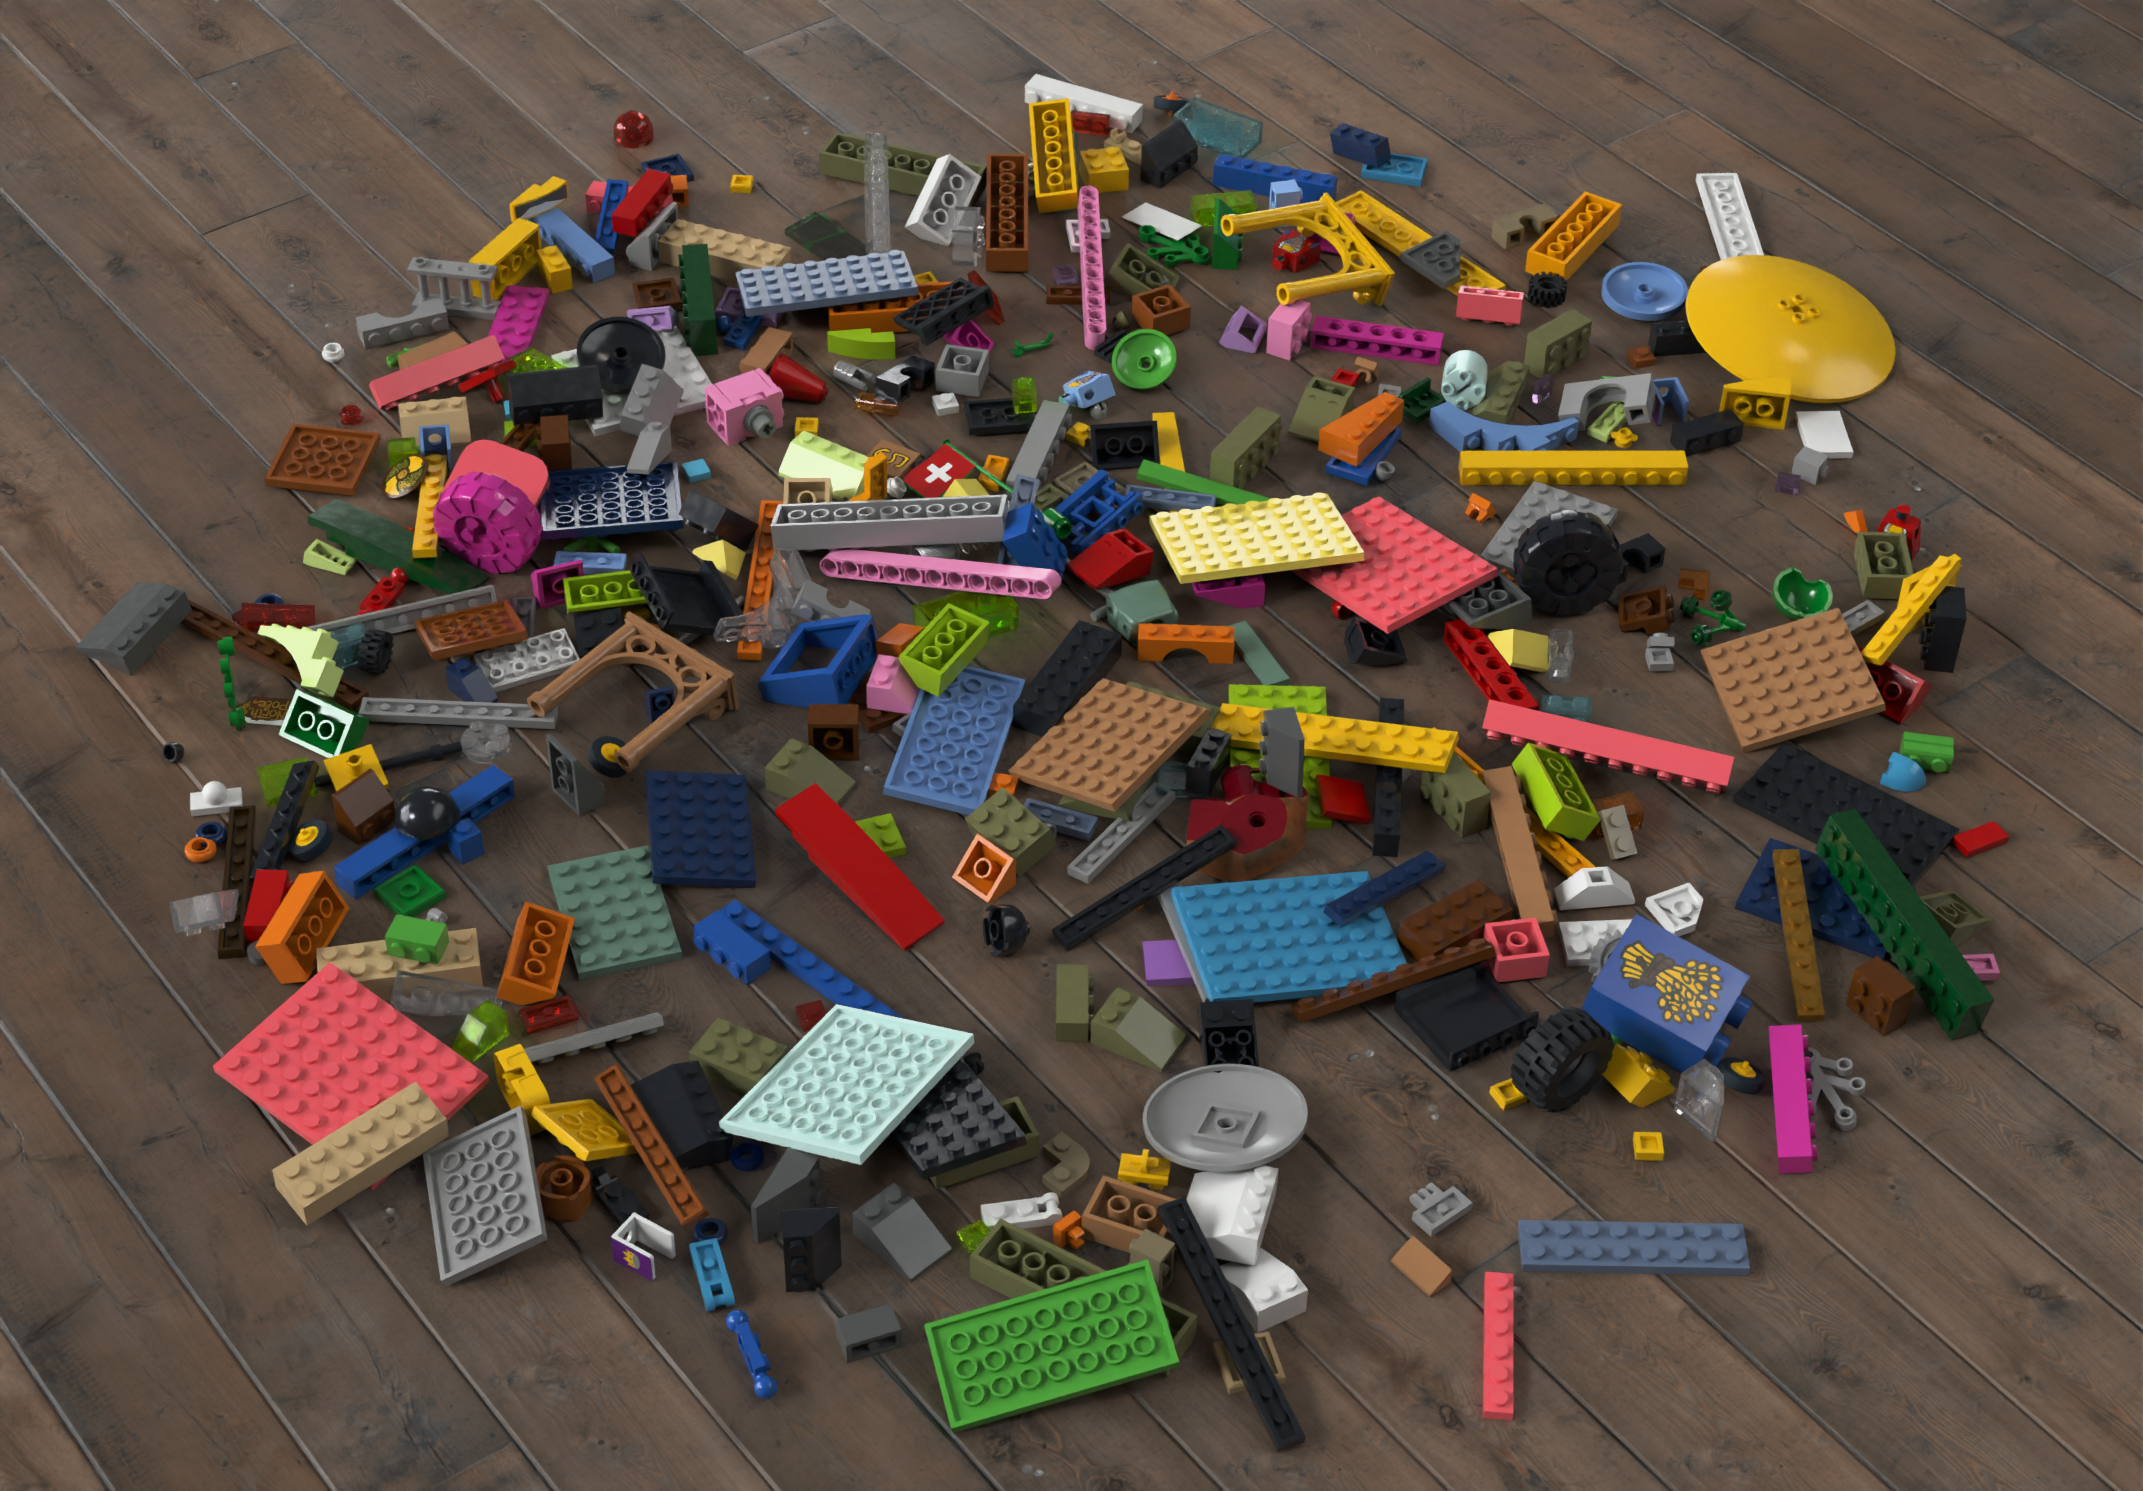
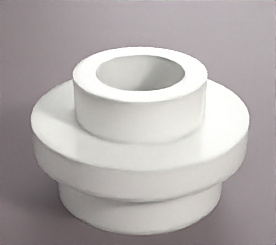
M329 343L324 346L322 351L323 359L329 362H338L345 355L344 349L338 343Z
M897 476L889 478L887 480L888 494L898 499L902 498L904 492L907 491L905 483Z

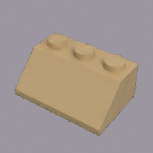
M466 397L431 399L428 401L398 404L404 452L420 451L419 427L449 424L451 447L467 446L472 443ZM432 434L428 439L435 443L439 442L442 437L438 434Z

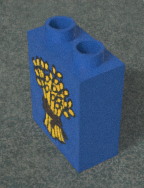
M1636 914L1591 986L1581 1009L1608 1030L1610 1034L1693 1079L1702 1061L1716 1068L1725 1053L1731 1039L1719 1033L1724 1023L1738 1030L1753 1001L1743 997L1741 993L1750 975Z

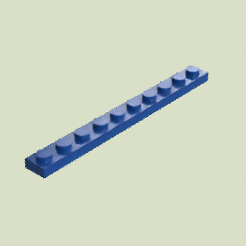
M733 900L719 910L720 913L770 950V958L833 1003L903 1018L737 900Z

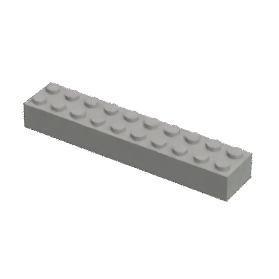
M1007 495L778 504L770 527L774 551L792 552L794 550L815 551L817 549L833 551L840 548L857 550L863 547L880 549L886 546L903 548L909 545L927 547L932 544L950 546L955 543L973 545L978 542L997 544L1002 542L1009 506Z

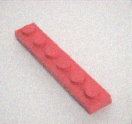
M1485 1272L1483 1418L1512 1421L1514 1391V1274Z

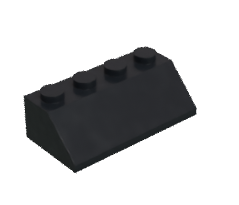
M597 365L508 374L509 412L514 426L518 424L523 426L527 423L536 424L541 422L540 417L568 415V421L603 417V396Z

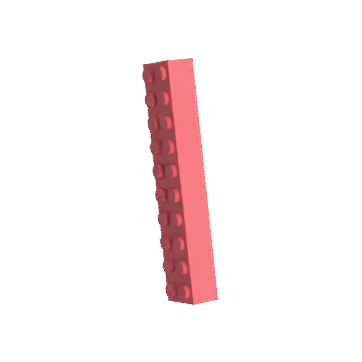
M1490 699L1482 726L1484 735L1488 736L1487 739L1491 741L1502 742V739L1510 740L1512 742L1511 745L1524 748L1529 742L1564 754L1568 759L1574 760V757L1577 756L1583 758L1585 763L1598 765L1599 762L1607 763L1608 768L1623 771L1624 767L1632 769V773L1635 775L1647 777L1649 773L1657 775V780L1669 783L1672 782V779L1682 782V786L1696 788V785L1706 787L1707 792L1720 794L1721 791L1726 792L1734 761L1732 756Z

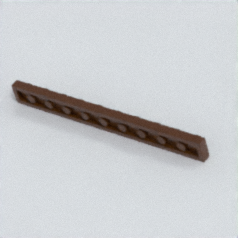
M188 600L192 611L181 624L216 642L222 640V637L232 636L236 652L301 684L302 679L297 663L287 649ZM341 677L334 697H324L354 711L361 705L363 697H369V692Z

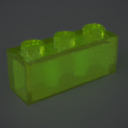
M1251 190L1191 196L1190 214L1192 220L1202 226L1214 225L1215 198H1220L1238 215L1256 212L1257 203Z

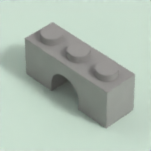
M806 579L791 613L812 622L862 614L869 615L871 610L851 600L848 601L845 608L834 607L826 598L828 589Z

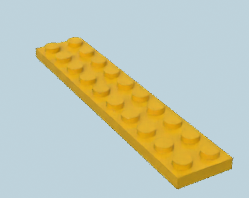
M1362 190L1336 202L1343 212L1354 215L1356 218L1355 226L1359 231L1398 257H1400V253L1432 238L1431 235ZM1460 255V280L1446 289L1458 296L1460 286L1505 290L1506 285Z
M1222 703L1220 713L1211 730L1218 729L1232 734L1231 746L1260 750L1259 742L1263 740L1260 731V721H1264V710L1272 709ZM1296 712L1305 739L1304 756L1446 773L1459 740L1458 732Z

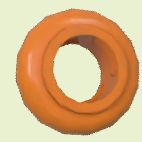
M196 837L185 846L186 857L196 863L209 861L217 852L215 842L204 837ZM206 842L207 847H203L201 843Z

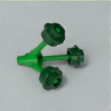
M1716 590L1709 599L1712 608H1715L1717 611H1725L1722 615L1699 607V599L1694 598L1693 594L1683 598L1680 604L1683 616L1693 617L1697 611L1719 620L1720 627L1710 629L1707 625L1697 624L1694 626L1690 633L1694 644L1705 647L1707 643L1711 642L1712 634L1729 630L1734 631L1735 629L1743 631L1745 629L1746 623L1739 621V618L1735 617L1729 609L1732 604V595L1729 591Z

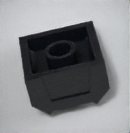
M1355 617L1352 619L1345 631L1343 643L1346 646L1350 663L1376 666L1408 661L1397 629L1387 634L1367 620Z

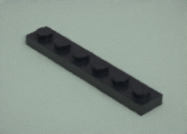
M315 760L293 764L250 875V880L253 883L257 870H281L319 770V765Z

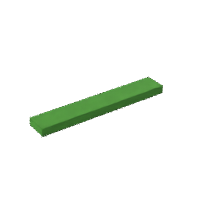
M1143 460L1136 476L1138 480L1170 490L1217 495L1216 504L1222 506L1229 503L1238 505L1246 504L1248 501L1263 502L1271 499L1147 460Z

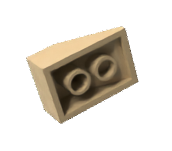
M830 477L784 478L783 504L833 502V487Z

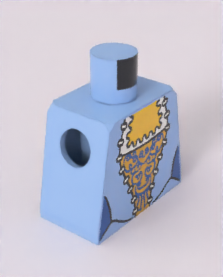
M1087 371L1063 385L1065 394L1059 396L1058 400L1059 403L1069 404V406L1087 408L1116 394L1109 374Z

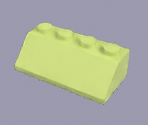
M803 431L790 442L778 474L784 478L830 477L833 487V498L843 502L845 496L849 501L852 497L864 492V464L870 457Z

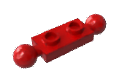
M395 568L391 572V579L383 576L361 602L360 611L355 616L391 608L405 591V584L409 581L405 571L401 568Z

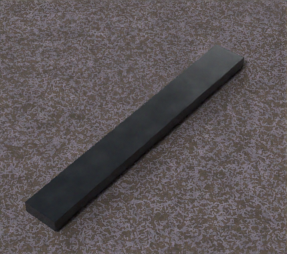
M1221 824L1053 928L1052 933L1068 952L1235 848L1237 842Z

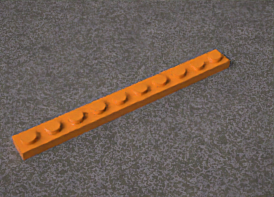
M761 500L757 523L759 526L756 530L743 611L746 621L740 631L737 649V659L762 660L778 551H774L770 526L778 504H783V501Z

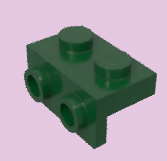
M1429 377L1402 391L1398 398L1404 400L1403 416L1415 424L1429 417L1431 408L1446 402L1442 395L1431 389V379Z

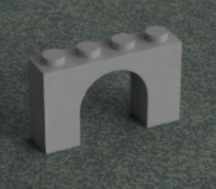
M1652 373L1565 384L1558 414L1559 420L1563 421L1574 417L1579 421L1578 431H1585L1587 417L1595 407L1606 402L1621 401L1624 402L1628 425L1650 423L1656 395Z

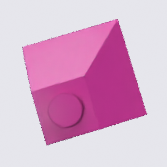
M972 319L942 337L947 344L989 350V353L995 344Z

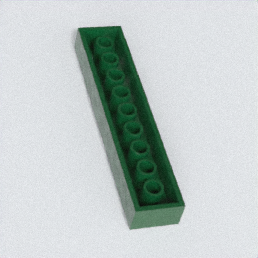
M1852 809L1829 815L1815 848L1818 856L1822 858L1830 869L1831 874L1840 883L1845 894L1850 897L1858 912L1862 914L1871 930L1884 945L1885 950L1897 963L1900 971L1916 987L1915 991L1951 1041L1977 1034L1994 1002V998L1857 810Z

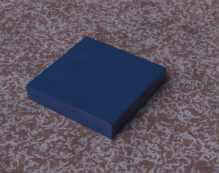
M679 153L641 163V169L644 173L647 169L671 174V176L686 175L687 182L694 181V174Z

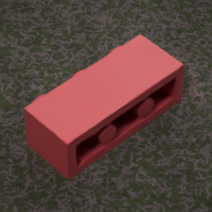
M1460 286L1456 317H1461L1462 320L1466 321L1479 319L1485 323L1497 321L1510 326L1520 324L1524 292Z

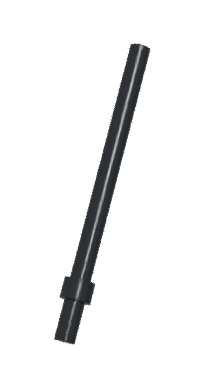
M460 741L443 746L437 744L430 746V749L382 760L379 763L382 770H387L432 758L434 761L442 759L444 755L460 752L462 747ZM328 774L318 776L314 780L315 787L332 783Z

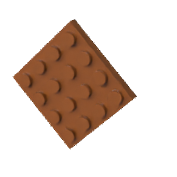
M293 423L264 478L265 486L354 496L381 441L380 433Z
M508 600L414 620L415 629L433 661H447L452 656L457 655L469 656L474 654L475 651L483 649L487 651L495 650L498 646L505 644L517 645L523 640L528 639L526 628Z

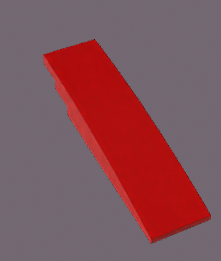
M816 783L775 809L776 816L792 831V837L808 852L809 859L904 951L945 924V920L902 871Z

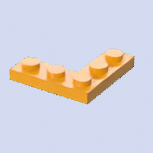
M879 452L877 455L871 456L866 460L864 464V492L852 497L849 501L884 500L887 498V456Z

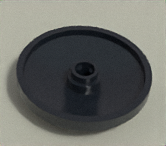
M609 317L591 324L581 334L577 344L576 359L578 367L598 366L602 390L617 394H630L642 364L661 370L664 369L665 347L659 335L647 324L628 317Z

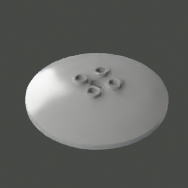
M1243 1064L1209 1065L1181 1073L1158 1087L1148 1099L1143 1111L1145 1136L1150 1145L1159 1154L1179 1165L1213 1172L1250 1169L1281 1157L1299 1142L1305 1133L1308 1123L1306 1100L1301 1091L1291 1081L1273 1071Z

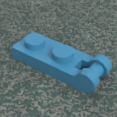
M717 1238L689 1244V1251L706 1312L715 1311V1307L726 1305V1308L735 1306L734 1294ZM722 1290L723 1294L713 1296L712 1292Z

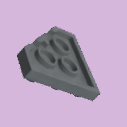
M1445 230L1400 253V261L1441 288L1446 289L1460 280V239Z

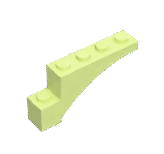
M277 624L260 626L258 635L278 645L285 646L291 653L301 675L302 682L300 686L319 696L334 697L344 670L335 666L336 662L332 660L339 642L331 638L330 632L323 629L314 631L307 627H302L300 630L290 625H287L286 628Z

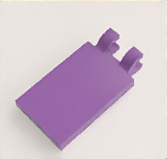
M1176 940L1143 941L1146 986L1195 984Z

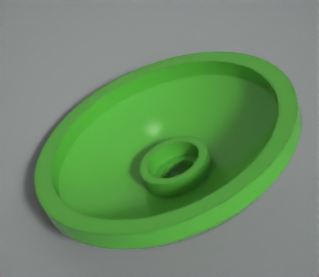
M1140 329L1127 334L1116 345L1112 355V368L1117 379L1126 387L1140 391L1151 390L1165 383L1173 374L1177 363V353L1172 341L1162 332L1153 329ZM1146 364H1150V367L1144 368Z

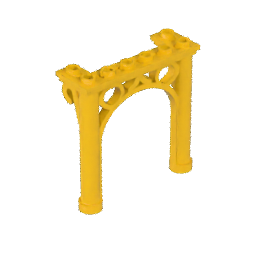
M1324 193L1319 201L1241 215L1228 214L1222 217L1221 229L1226 236L1292 225L1297 226V230L1303 237H1310L1316 233L1322 239L1328 240L1339 252L1343 262L1341 271L1332 275L1279 284L1276 294L1278 301L1282 305L1293 304L1297 300L1349 290L1354 292L1353 297L1360 305L1372 300L1374 304L1382 306L1395 272L1328 193ZM1351 260L1360 262L1362 266L1355 264Z

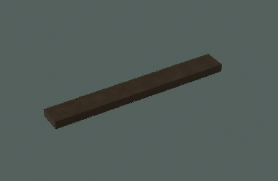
M255 805L229 808L217 951L219 959L243 958L246 955L247 941L243 925L250 900V875L252 873L256 823Z

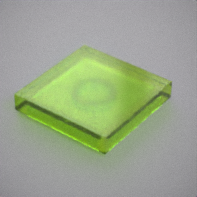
M306 756L257 767L267 807L279 803L293 764L307 762ZM314 783L308 797L317 795Z

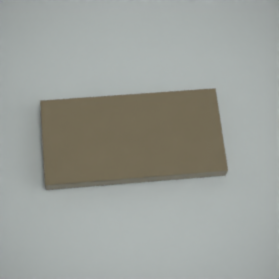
M1085 461L1052 480V485L1070 496L1099 470ZM1115 482V491L1124 496L1125 488ZM1101 496L1100 498H1098L1099 500H1101V501H1103V502L1106 500V499L1103 498L1102 496ZM1115 504L1112 506V507L1115 508L1116 510H1117L1118 508H1120V507L1116 506ZM1143 507V510L1140 514L1147 511L1148 508ZM1094 509L1090 512L1098 519L1103 516Z

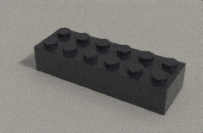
M1079 620L1014 703L1013 727L1043 737L1050 728L1057 726L1064 715L1099 681L1105 678L1122 654V634Z

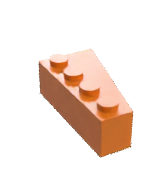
M1384 392L1324 426L1319 432L1318 451L1357 467L1402 422L1404 400Z

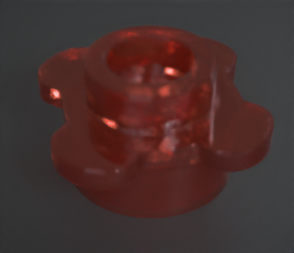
M356 405L344 406L339 412V416L342 417L341 423L343 425H354L362 422L361 409Z

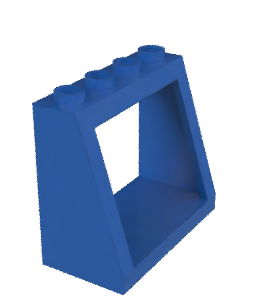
M862 614L800 623L784 647L781 648L774 661L770 663L764 675L759 679L758 688L761 691L763 701L809 708V704H847L877 660L876 640H878L873 615ZM807 645L839 650L827 668L789 672Z

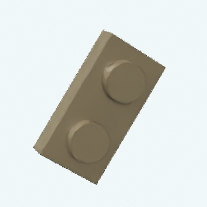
M1624 805L1598 811L1610 859L1615 860L1637 854Z

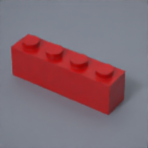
M647 169L611 214L613 232L637 237L648 221L654 217L658 208L663 205L666 198L672 194L673 183H671V174Z

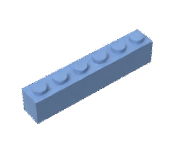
M557 207L539 216L527 219V221L539 224L540 235L548 242L549 246L557 245L564 258L593 283L615 275L614 257Z

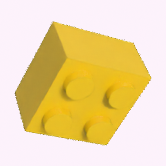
M1120 147L1080 151L1079 172L1085 186L1095 187L1098 193L1128 190L1129 168Z

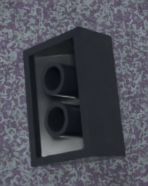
M1179 119L1141 146L1140 180L1160 189L1197 163L1198 145L1182 120Z
M1157 420L1089 425L1087 428L1091 463L1097 470L1140 467L1143 460L1160 464Z
M839 1207L783 1210L781 1213L786 1292L816 1290L842 1266Z

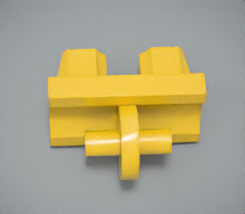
M1143 1149L1142 1156L1122 1153L1118 1180L1135 1186L1138 1185V1182L1148 1183L1152 1190L1162 1191L1164 1185H1168L1171 1161L1166 1158L1149 1157V1149Z

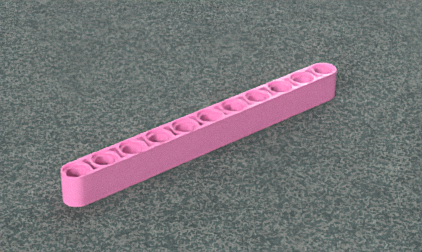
M1083 186L1080 189L1078 200V226L1084 342L1088 349L1094 350L1096 346L1105 341L1106 334L1099 194L1095 187Z
M846 548L831 550L820 562L821 571L829 577L1037 599L1049 598L1061 585V576L1052 569Z

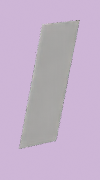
M1144 203L1122 216V218L1141 226L1151 225L1155 227L1156 232L1175 240L1183 238L1202 226L1148 203Z

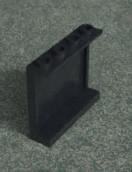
M638 552L631 564L630 572L662 630L730 638L738 637L746 618L713 561L704 560L699 572L649 566L642 552Z
M1488 959L1413 984L1396 992L1394 1011L1450 1072L1459 1067H1465L1478 1058L1486 1057L1497 1049L1507 1047L1514 1041L1528 1037V1034L1537 1028L1539 1013L1535 1011L1528 1015L1487 972Z

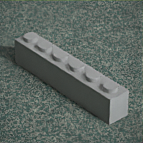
M1043 400L1006 479L1008 487L1013 489L1018 473L1039 479L1037 491L1041 489L1042 480L1045 481L1048 475V467L1053 465L1054 454L1059 452L1060 441L1065 439L1066 428L1071 426L1072 414H1069V404ZM1006 491L1007 498L1011 499L1012 494Z

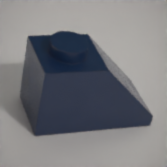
M465 656L446 667L448 689L463 701L498 702L496 693L480 667Z

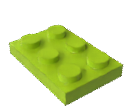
M891 813L854 821L889 858L906 854V846Z

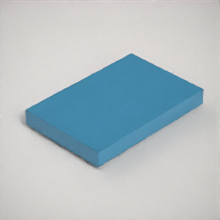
M1391 153V159L1379 168L1364 164L1361 178L1421 187L1428 166V159Z

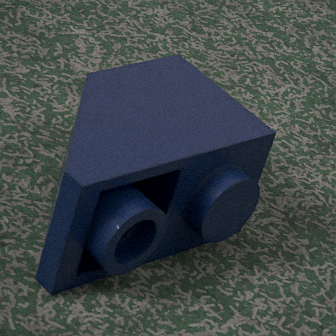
M671 686L644 693L646 713L650 724H652L674 704V690Z

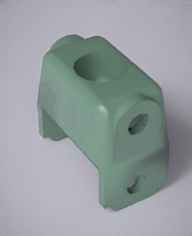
M1158 580L1127 586L1106 598L1109 622L1115 630L1132 643L1138 642L1139 623L1172 625L1177 624L1179 621L1175 606Z

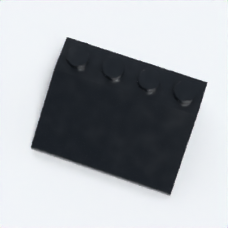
M698 1060L672 1064L631 1084L632 1089L681 1168L729 1161L734 1137L732 1134L724 1132V1129L719 1126V1121L724 1115Z

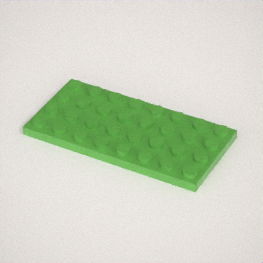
M1148 1259L924 1324L952 1433L1180 1367Z

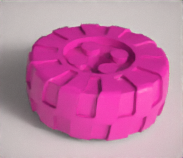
M469 472L465 476L460 475L441 494L433 512L436 533L443 540V544L448 551L473 567L499 575V573L506 572L509 574L519 570L532 557L542 537L543 525H541V516L536 506L532 504L528 496L521 489L494 474Z

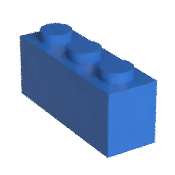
M718 910L694 925V943L700 951H705L717 964L724 966L733 977L739 978L748 985L771 969L770 950Z

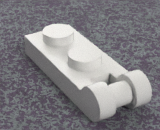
M1049 1192L1038 1198L981 1205V1216L985 1234L989 1233L1000 1219L1021 1229L1055 1224L1063 1218L1062 1212L1058 1208V1195Z

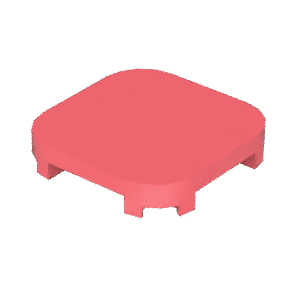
M484 439L474 441L463 450L442 493L460 475L465 476L469 472H483L484 474H494L506 479L507 482L521 489L537 508L545 490H549L550 479L547 467L541 459L495 441Z

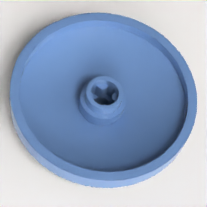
M1632 262L1619 265L1610 270L1603 279L1601 293L1604 302L1616 313L1631 319L1656 321L1672 317L1684 308L1688 287L1678 273L1665 266L1648 262Z

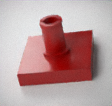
M513 359L470 378L459 384L458 387L461 393L477 386L485 385L492 402L495 403L506 397L497 381L498 376L517 366Z

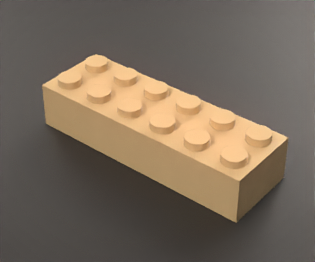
M676 219L658 241L659 262L679 267L678 254H682V245L708 244L711 275L735 282V272L743 269L755 270L762 269L765 266L779 267L792 263L790 247L687 222L686 220Z
M476 928L448 931L449 944L438 965L390 956L387 953L385 940L316 948L318 972L331 962L382 1000L483 987Z
M414 1082L274 1168L272 1172L276 1188L308 1226L448 1138L447 1118L419 1085Z

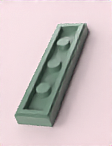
M1246 621L1227 626L1234 627V647L1263 685H1289L1290 678Z

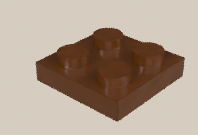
M674 277L632 283V290L638 309L671 306L674 310L682 309V302Z

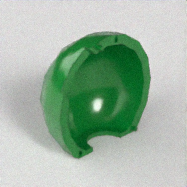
M1795 567L1780 572L1775 578L1772 597L1778 611L1793 621L1826 612L1832 605L1833 599L1829 583L1821 579L1815 582L1808 581L1802 576V571Z

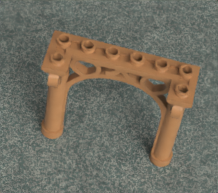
M629 611L626 613L625 624L540 692H534L527 698V703L537 716L544 717L593 676L610 666L621 664L624 667H629L636 663L651 666L662 671L671 678L678 689L674 704L614 754L618 765L623 770L632 772L639 766V762L695 716L703 713L709 719L716 720L723 714L725 708L729 711H737L739 704L735 676L732 671L721 667L712 659L698 653L694 648L686 646L677 638L671 637L659 627L651 625L642 617L636 616ZM677 664H679L683 668L679 670ZM688 676H695L701 679L696 683L683 682V679ZM685 693H692L685 699Z

